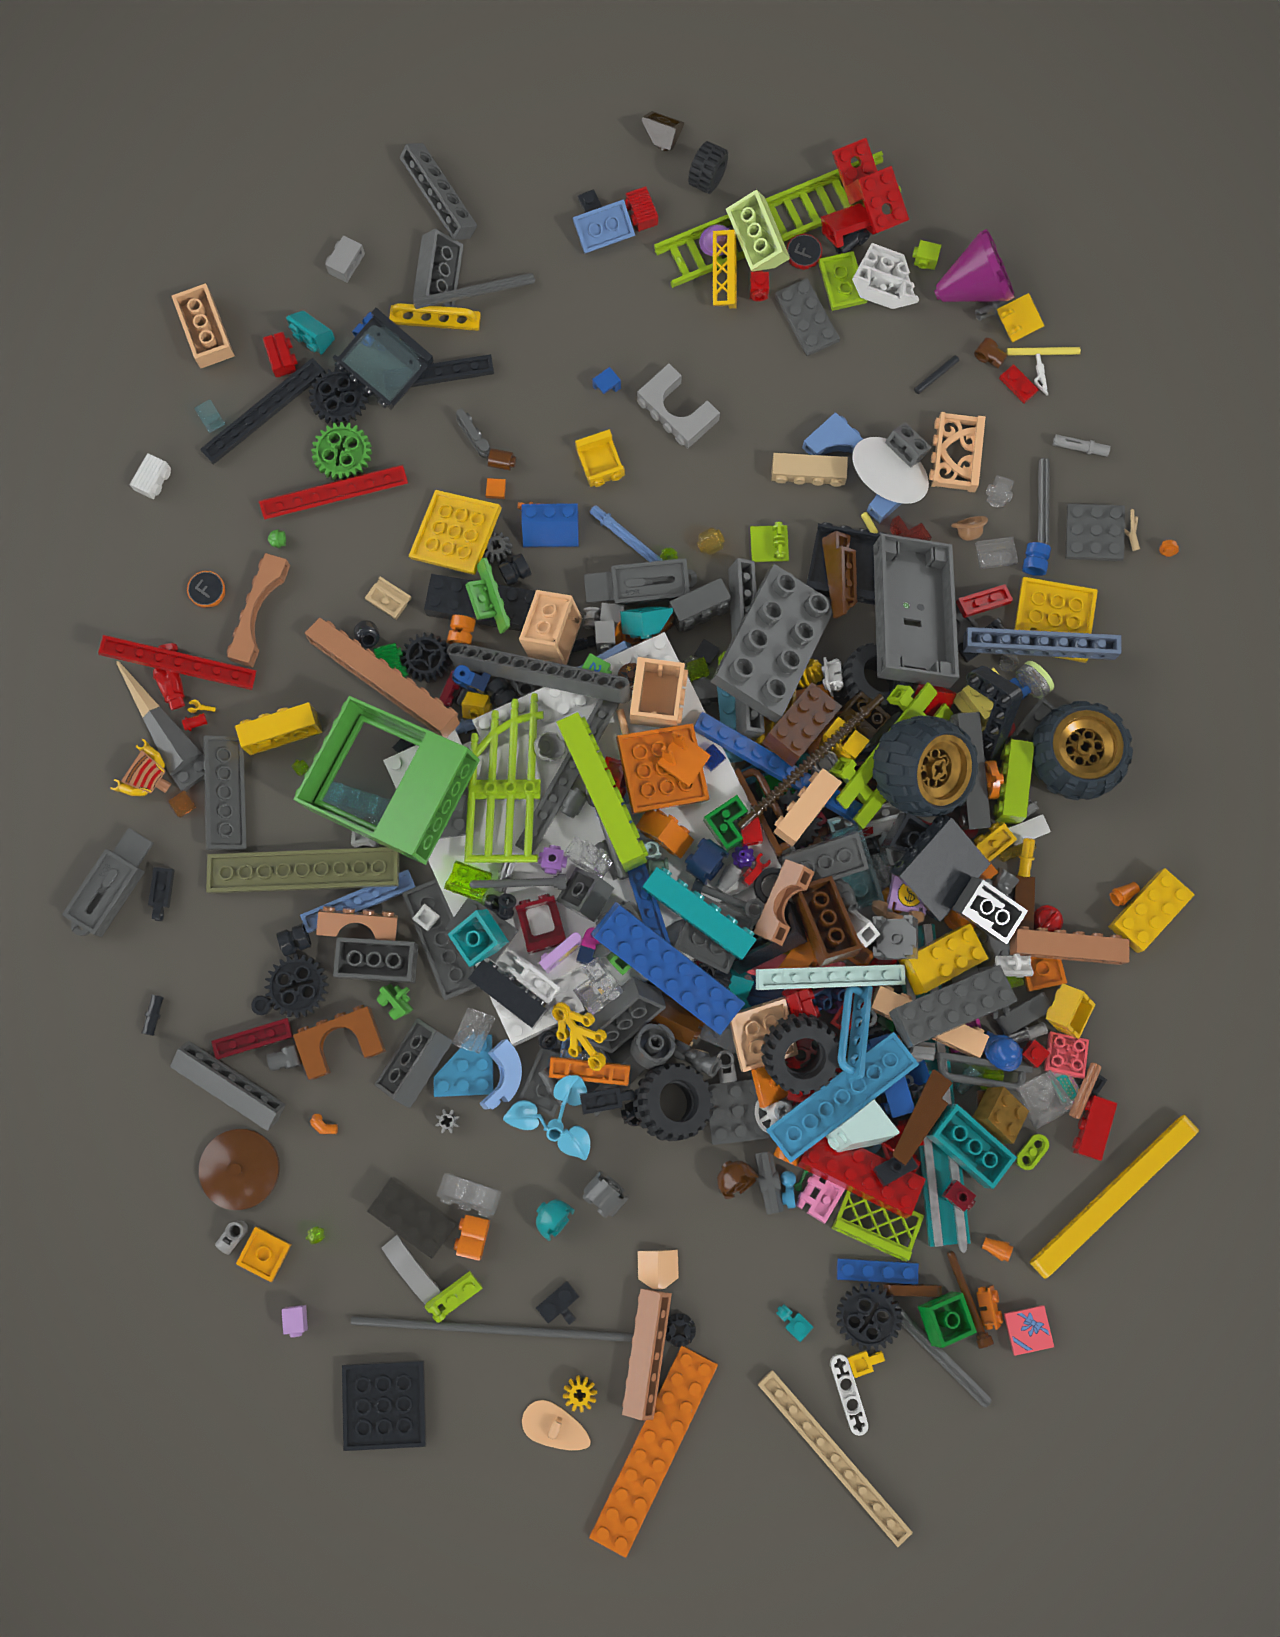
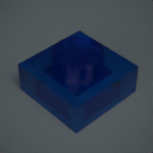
M714 744L705 750L711 755L705 764L711 772L726 760V757Z

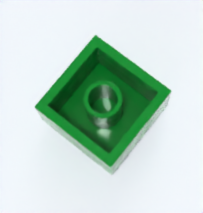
M951 1291L917 1306L931 1346L944 1348L977 1333L966 1300L961 1292Z

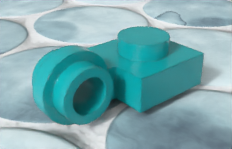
M785 1304L777 1308L776 1314L784 1322L787 1319L789 1320L785 1328L799 1342L814 1328L799 1312L792 1318L791 1314L793 1312Z

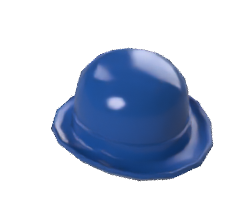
M996 1035L987 1040L984 1048L985 1055L995 1067L1003 1071H1013L1021 1065V1048L1012 1038L1005 1035Z

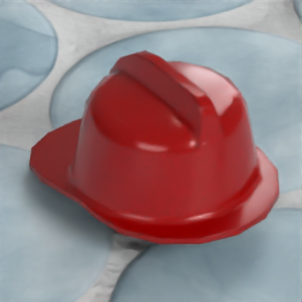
M1045 905L1039 907L1034 912L1035 931L1036 928H1046L1048 932L1061 930L1063 917L1058 909Z

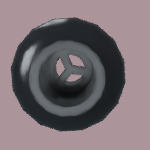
M361 621L354 628L355 640L363 648H372L379 642V631L372 621Z

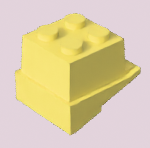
M968 685L956 695L954 704L961 713L980 712L981 730L984 731L994 702Z

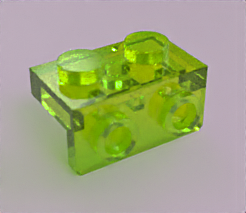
M455 861L452 873L447 879L444 889L482 902L489 888H471L469 883L472 880H491L492 873Z

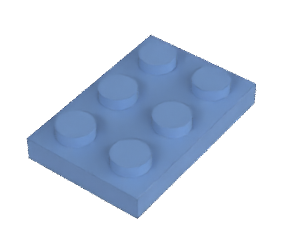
M624 199L572 218L584 254L635 236Z

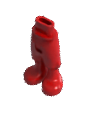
M175 643L163 644L158 647L170 651H178V646ZM154 668L153 679L156 680L165 703H169L171 710L184 707L183 698H185L180 674Z

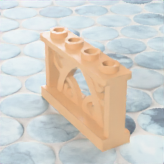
M941 412L939 418L936 417L934 429H937V435H934L932 443L935 446V452H932L931 463L934 464L933 469H930L929 480H932L931 487L937 486L976 492L979 486L986 416L973 417ZM954 423L958 428V432L955 433V429L950 426L951 431L946 432L945 424ZM961 424H963V425H971V426H974V427L966 428V429H963V430H962V425H961ZM964 437H966V440L971 439L972 444H966ZM959 439L962 447L972 452V454L964 456L956 464L950 458L946 449ZM965 461L970 464L969 467H965V465H963V468L960 467ZM941 469H945L947 471L945 475H948L951 470L954 474L951 478L944 479L940 476L939 472ZM957 475H959L960 477L967 479L969 481H961L955 479Z

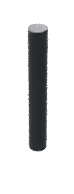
M954 355L915 387L914 391L920 394L959 362L958 356Z

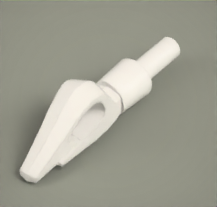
M1036 354L1038 376L1034 379V384L1048 396L1044 364L1041 362L1040 354Z

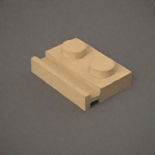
M381 576L365 597L366 601L395 620L405 609L409 600L412 599L410 595Z

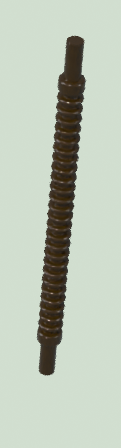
M878 694L866 706H862L859 712H855V716H851V720L848 719L847 724L843 723V727H839V731L836 730L835 735L831 734V738H827V742L824 741L823 746L819 745V749H815V753H811V757L807 756V760H803V764H799V768L795 767V772L791 771V775H787V779L782 780L783 783L779 782V786H775L774 791L770 790L771 794H766V798L763 797L762 802L758 801V805H754L751 808V812L737 824L738 827L743 830L756 817L759 818L763 811H767V807H771V803H775V799L779 800V796H783V792L788 791L787 788H792L791 784L795 785V781H799V777H804V773L807 774L808 769H812V765L816 766V762H820V758L823 759L824 754L828 755V751H832V747L835 748L836 743L840 744V740H844V736H848V732L852 733V729H856V725H860V721L864 722V718H868L871 715V711L884 700V697Z

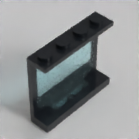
M375 307L371 312L372 318L339 356H333L334 366L341 372L346 371L349 374V379L355 384L359 382L364 387V392L369 396L374 395L378 399L377 402L383 408L388 407L392 410L434 360L427 350Z

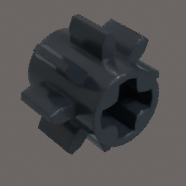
M633 1101L625 1104V1110H621V1116L624 1124L628 1123L630 1126H638L642 1120L636 1118L635 1112H638L637 1107H633Z

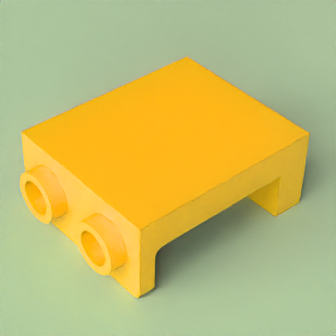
M610 429L575 441L576 451L590 487H599L607 481H617L622 476H625V469L620 462Z

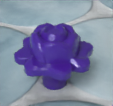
M747 845L736 847L735 852L731 854L733 864L735 866L738 865L740 869L751 867L752 862L755 861L753 849H748Z

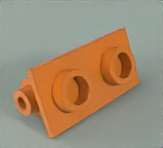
M994 1285L989 1286L988 1290H986V1287H979L978 1292H976L979 1307L987 1306V1310L980 1311L982 1325L985 1326V1330L993 1329V1325L995 1330L1001 1327V1323H1003L1002 1312L998 1311L997 1306L999 1302L998 1291L994 1290Z

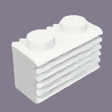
M147 453L129 485L133 490L151 499H155V496L161 492L162 483L169 478L171 468L166 461Z

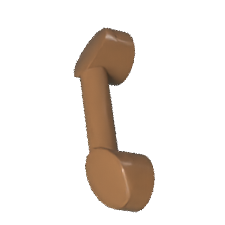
M879 900L872 902V911L877 916H883L886 919H904L903 915L887 911L888 903ZM919 911L909 912V915H913L918 919V924L924 921V913Z

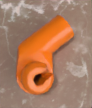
M314 1114L312 1116L310 1124L319 1134L338 1133L337 1124H325L321 1114Z

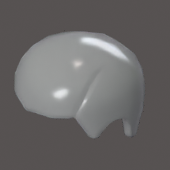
M544 732L538 735L534 742L535 753L543 761H556L562 758L566 752V743L558 737L557 733Z

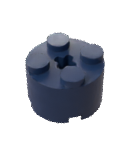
M703 838L697 845L698 850L694 854L691 853L684 863L687 864L686 871L704 885H707V879L712 881L724 866L723 858L728 859L729 853L711 839Z

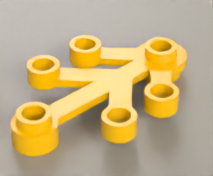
M558 1002L552 1010L553 1017L558 1021L557 1038L560 1041H565L570 1036L568 1053L572 1057H577L582 1052L580 1045H578L579 1040L590 1056L588 1059L589 1067L599 1071L606 1064V1057L600 1052L597 1053L586 1037L593 1039L597 1043H602L607 1038L606 1032L602 1029H598L595 1032L577 1025L574 1020L589 1027L595 1022V1018L591 1013L582 1015L571 1011L567 1004Z

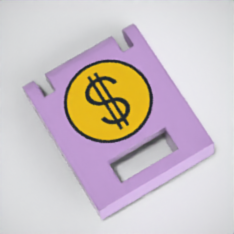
M892 875L887 899L888 909H891L893 902H895L894 910L909 913L910 911H919V907H921L920 912L926 915L925 911L927 909L898 876Z
M574 932L549 954L545 952L541 956L542 960L539 964L547 974L581 946L582 938L580 934Z

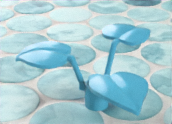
M579 1075L565 1076L555 1084L554 1097L563 1102L558 1119L551 1120L548 1125L542 1115L537 1114V1106L527 1100H521L513 1104L503 1117L506 1123L522 1130L537 1128L540 1120L544 1127L543 1130L547 1131V1138L550 1141H558V1147L562 1152L586 1160L590 1151V1136L588 1132L580 1126H573L569 1130L564 1129L561 1121L566 1103L572 1106L580 1105L579 1094L587 1092V1087Z

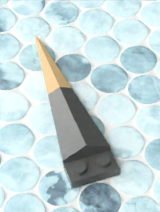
M117 661L121 674L169 774L184 793L204 779V754L126 668Z

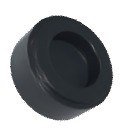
M266 996L255 997L251 1003L252 1011L257 1015H267L272 1009V1004L268 1003L270 999Z

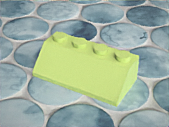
M757 189L726 208L752 272L776 268L790 259L766 199Z

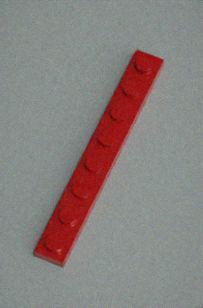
M402 464L259 500V504L265 520L408 484V480Z
M106 635L102 636L98 654L101 656L249 690L253 689L257 672L248 668Z

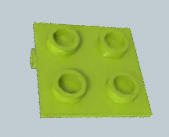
M775 522L774 526H750L752 561H789L787 525H782V522Z

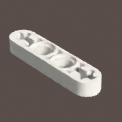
M835 1354L830 1360V1366L848 1425L855 1435H864L868 1431V1422L849 1361L844 1355ZM840 1358L841 1361H845L842 1368L844 1372L848 1371L849 1374H842L837 1377V1374H841L837 1366L834 1367V1364L837 1363L836 1359ZM845 1378L850 1379L852 1383L848 1390H843L840 1387L841 1381ZM848 1400H857L858 1406L855 1410L847 1408ZM861 1412V1415H857L861 1423L864 1422L861 1430H858L856 1427L853 1428L856 1425L854 1416L850 1418L849 1415H856Z

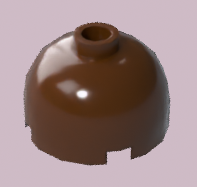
M727 1161L721 1166L722 1170L718 1174L717 1184L725 1199H732L735 1197L734 1193L739 1191L742 1194L757 1181L755 1177L758 1178V1175L749 1164L743 1161Z

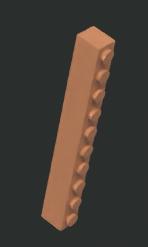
M319 618L304 633L312 645L434 733L447 738L460 724L457 718L458 714L453 708H446L437 697L432 698L423 687L418 688L409 677L407 679L404 678L398 669L390 668L384 659L376 658L370 649L367 648L365 650L362 648V645L357 640H351L343 630L338 631L329 620L324 621Z

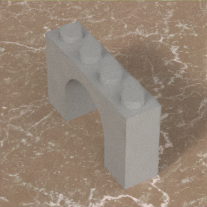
M667 364L637 391V402L642 408L649 410L652 418L656 421L659 420L666 432L672 433L681 446L684 445L688 449L719 421L720 412L710 402L706 401L689 416L677 417L670 414L665 409L663 403L666 397L681 384L682 375L670 364Z

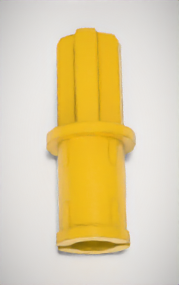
M1024 838L1022 852L1019 855V876L1030 877L1032 860L1035 859L1033 857L1035 839Z

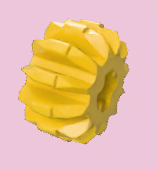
M809 660L797 687L804 689L811 682L816 685L817 682L822 680L824 675L822 665L818 660Z
M578 1375L576 1377L577 1383L570 1378L569 1384L571 1386H564V1390L567 1393L563 1394V1398H570L565 1405L569 1406L573 1403L572 1411H575L576 1407L579 1406V1410L582 1413L584 1411L583 1405L590 1410L591 1404L589 1401L592 1403L596 1402V1398L591 1395H596L597 1390L591 1389L595 1385L594 1382L586 1384L588 1382L587 1376L581 1382V1377ZM578 1389H581V1392L586 1394H583L581 1399L578 1395H575Z

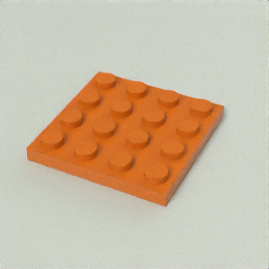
M693 723L618 735L616 737L632 814L709 800L703 768L691 785L687 787L657 764L662 757L661 748L663 746L668 748L674 738L672 733L674 730L698 745Z

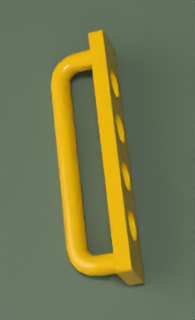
M398 303L391 305L389 319L396 325L478 331L481 314L479 311H472L467 308L428 306L415 309L414 304ZM411 312L413 317L405 319L403 318L404 314ZM423 314L431 315L428 321L421 319ZM442 315L449 317L446 322L439 321V318ZM460 316L467 318L466 322L462 324L458 323L457 319Z

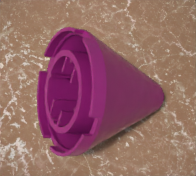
M988 229L978 233L936 284L937 289L934 290V293L938 300L941 299L942 302L1010 301L1015 298L1006 268Z

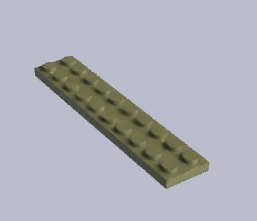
M388 847L207 854V893L399 886V852Z

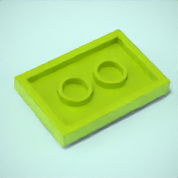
M854 251L819 259L818 264L832 311L867 303L868 300L860 298L852 280L858 269Z

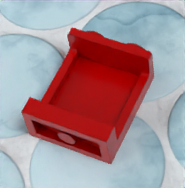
M860 203L821 216L822 234L837 248L844 246L843 235L864 228L874 235L866 208Z

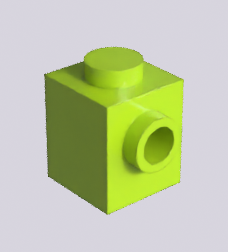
M920 240L919 246L914 247L912 258H915L914 266H918L921 269L935 270L941 245Z

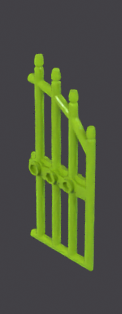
M532 693L530 713L518 716V699H512L511 718L499 725L498 710H493L491 714V731L479 745L478 734L472 733L471 735L472 743L470 750L477 757L490 744L488 780H476V767L468 783L464 863L538 862V855H532L534 799H540L541 779H535L536 753L534 742L537 738V720L544 719V711L538 712L537 693ZM530 721L527 779H515L518 724ZM510 728L508 779L496 780L498 735ZM475 799H487L484 855H472ZM495 799H507L504 855H492ZM514 799H526L524 855H512Z

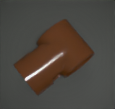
M988 337L982 341L974 352L975 357L983 363L988 361L998 369L1008 356V354L998 348L997 343L993 339Z

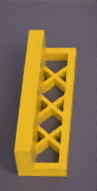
M735 230L713 231V306H729L730 309L737 308V235ZM717 236H727V242L723 247L717 243ZM723 252L727 256V261L721 266L717 262V257ZM722 270L727 274V280L723 284L717 280V276ZM722 289L727 293V301H717V294Z

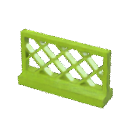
M846 1191L831 1229L904 1262L909 1261L924 1215L913 1211L912 1216L918 1219L914 1227L908 1228L903 1217L900 1216L890 1220L886 1209L882 1207L871 1212L868 1200L864 1198L853 1204L850 1198L851 1192ZM864 1202L868 1214L858 1217L854 1206ZM851 1207L856 1219L848 1221L841 1217L844 1210ZM883 1211L887 1222L877 1226L873 1214ZM870 1216L874 1227L870 1229L863 1228L860 1219ZM901 1219L905 1230L896 1234L891 1222ZM886 1224L889 1225L892 1236L887 1238L883 1237L879 1231V1227ZM907 1232L910 1239L908 1247L900 1244L898 1235Z

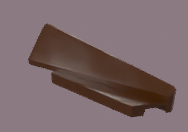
M835 531L824 537L822 544L833 618H838L845 615L857 603L856 550L849 548L850 535Z
M932 1070L893 1152V1157L905 1166L948 1105V1102L942 1098L953 1082L936 1070Z

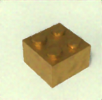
M1004 1086L991 1087L986 1089L972 1118L1000 1143L1014 1144L1029 1110Z

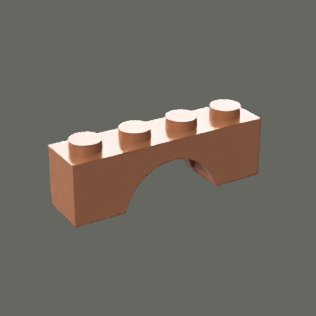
M785 859L753 933L778 945H783L790 929L784 917L785 906L795 893L807 890L814 871Z
M324 906L323 909L318 911L316 935L337 936L340 929L349 923H362L372 930L376 940L395 941L398 915H394L392 911H382V914L374 913V910L364 909L363 912H355L353 908H343V911L335 910V907Z

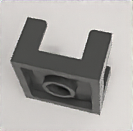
M903 915L904 919H886L883 916H873V925L880 933L877 937V947L873 946V956L878 960L918 959L917 918L913 915Z

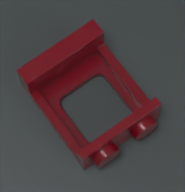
M544 894L538 896L539 900L535 901L526 899L520 901L519 905L515 906L528 954L557 947L566 940L554 895ZM548 905L555 928L553 931L534 936L531 933L526 912L528 909Z

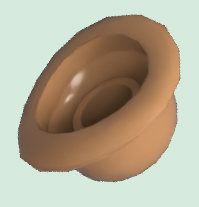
M974 516L954 522L951 526L957 528L961 539L966 541L976 540L983 534V526L988 522V518L985 516Z

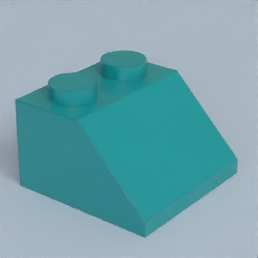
M650 606L620 611L622 634H628L630 638H652V634L660 633L673 613V608Z
M488 909L476 910L448 933V936L469 967L495 954L509 942Z

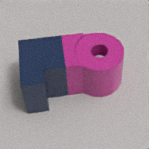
M592 927L587 929L584 934L576 962L596 968L598 958H595L594 954L600 942L591 935V932L595 929Z

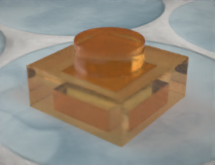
M186 791L181 792L168 801L179 818L196 808Z

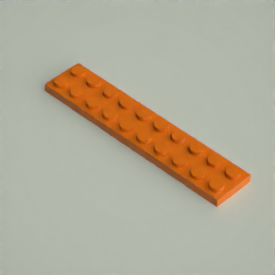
M685 1346L680 1347L657 1395L654 1419L645 1420L589 1536L590 1539L625 1558L627 1557L718 1366L717 1363Z

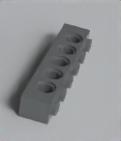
M423 143L406 144L399 158L453 240L470 239L477 228V224Z

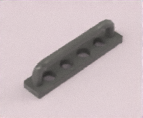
M936 1052L934 1059L938 1060V1072L954 1082L986 1087L1004 1086L1007 1090L1018 1091L1025 1085L1026 1074L1033 1073V1067L1020 1065L1016 1070L1011 1071L1018 1073V1081L1016 1083L949 1073L946 1071V1061L993 1069L999 1068L995 1067L987 1059L944 1052Z

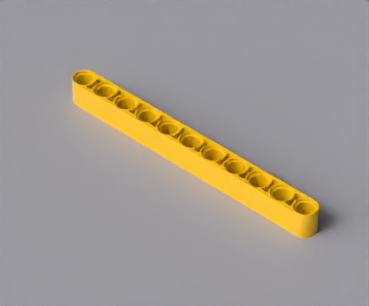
M1185 1114L1177 1118L1031 1259L1030 1264L1043 1279L1053 1274L1199 1132V1129Z

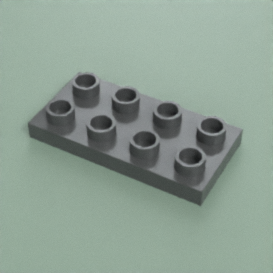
M773 564L767 571L710 682L776 723L782 718L832 615L831 600L795 578L792 574Z

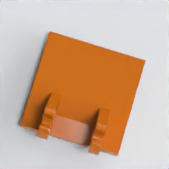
M674 730L672 733L673 741L668 748L666 746L661 748L662 757L657 764L689 787L711 755L683 734Z

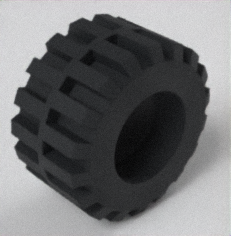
M709 141L704 142L692 161L688 176L689 185L711 194L719 185L726 170L728 150Z

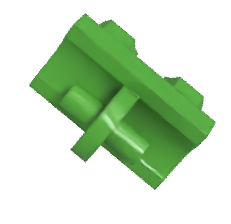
M390 983L379 990L381 993L376 1000L383 1007L389 1002L391 1003L393 1008L389 1011V1015L394 1020L409 1014L413 1010L408 1003L411 1000L407 996V993L410 991L408 987L401 989L399 985L393 987Z

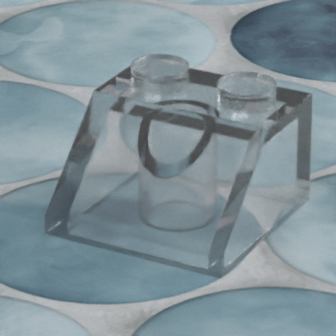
M1051 1070L1016 1089L1021 1104L1029 1110L1027 1117L1035 1129L1068 1113L1073 1105L1072 1100Z

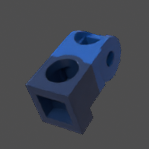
M459 665L452 672V680L456 684L479 694L484 692L491 676L486 672H483L480 676L471 672L464 665Z

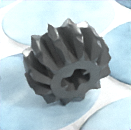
M493 532V537H490L484 552V558H490V563L492 564L495 560L500 564L501 559L504 561L508 560L506 555H512L510 549L513 546L512 543H509L510 539L508 536L504 537L502 532L497 536L496 532ZM500 546V549L494 550V547Z

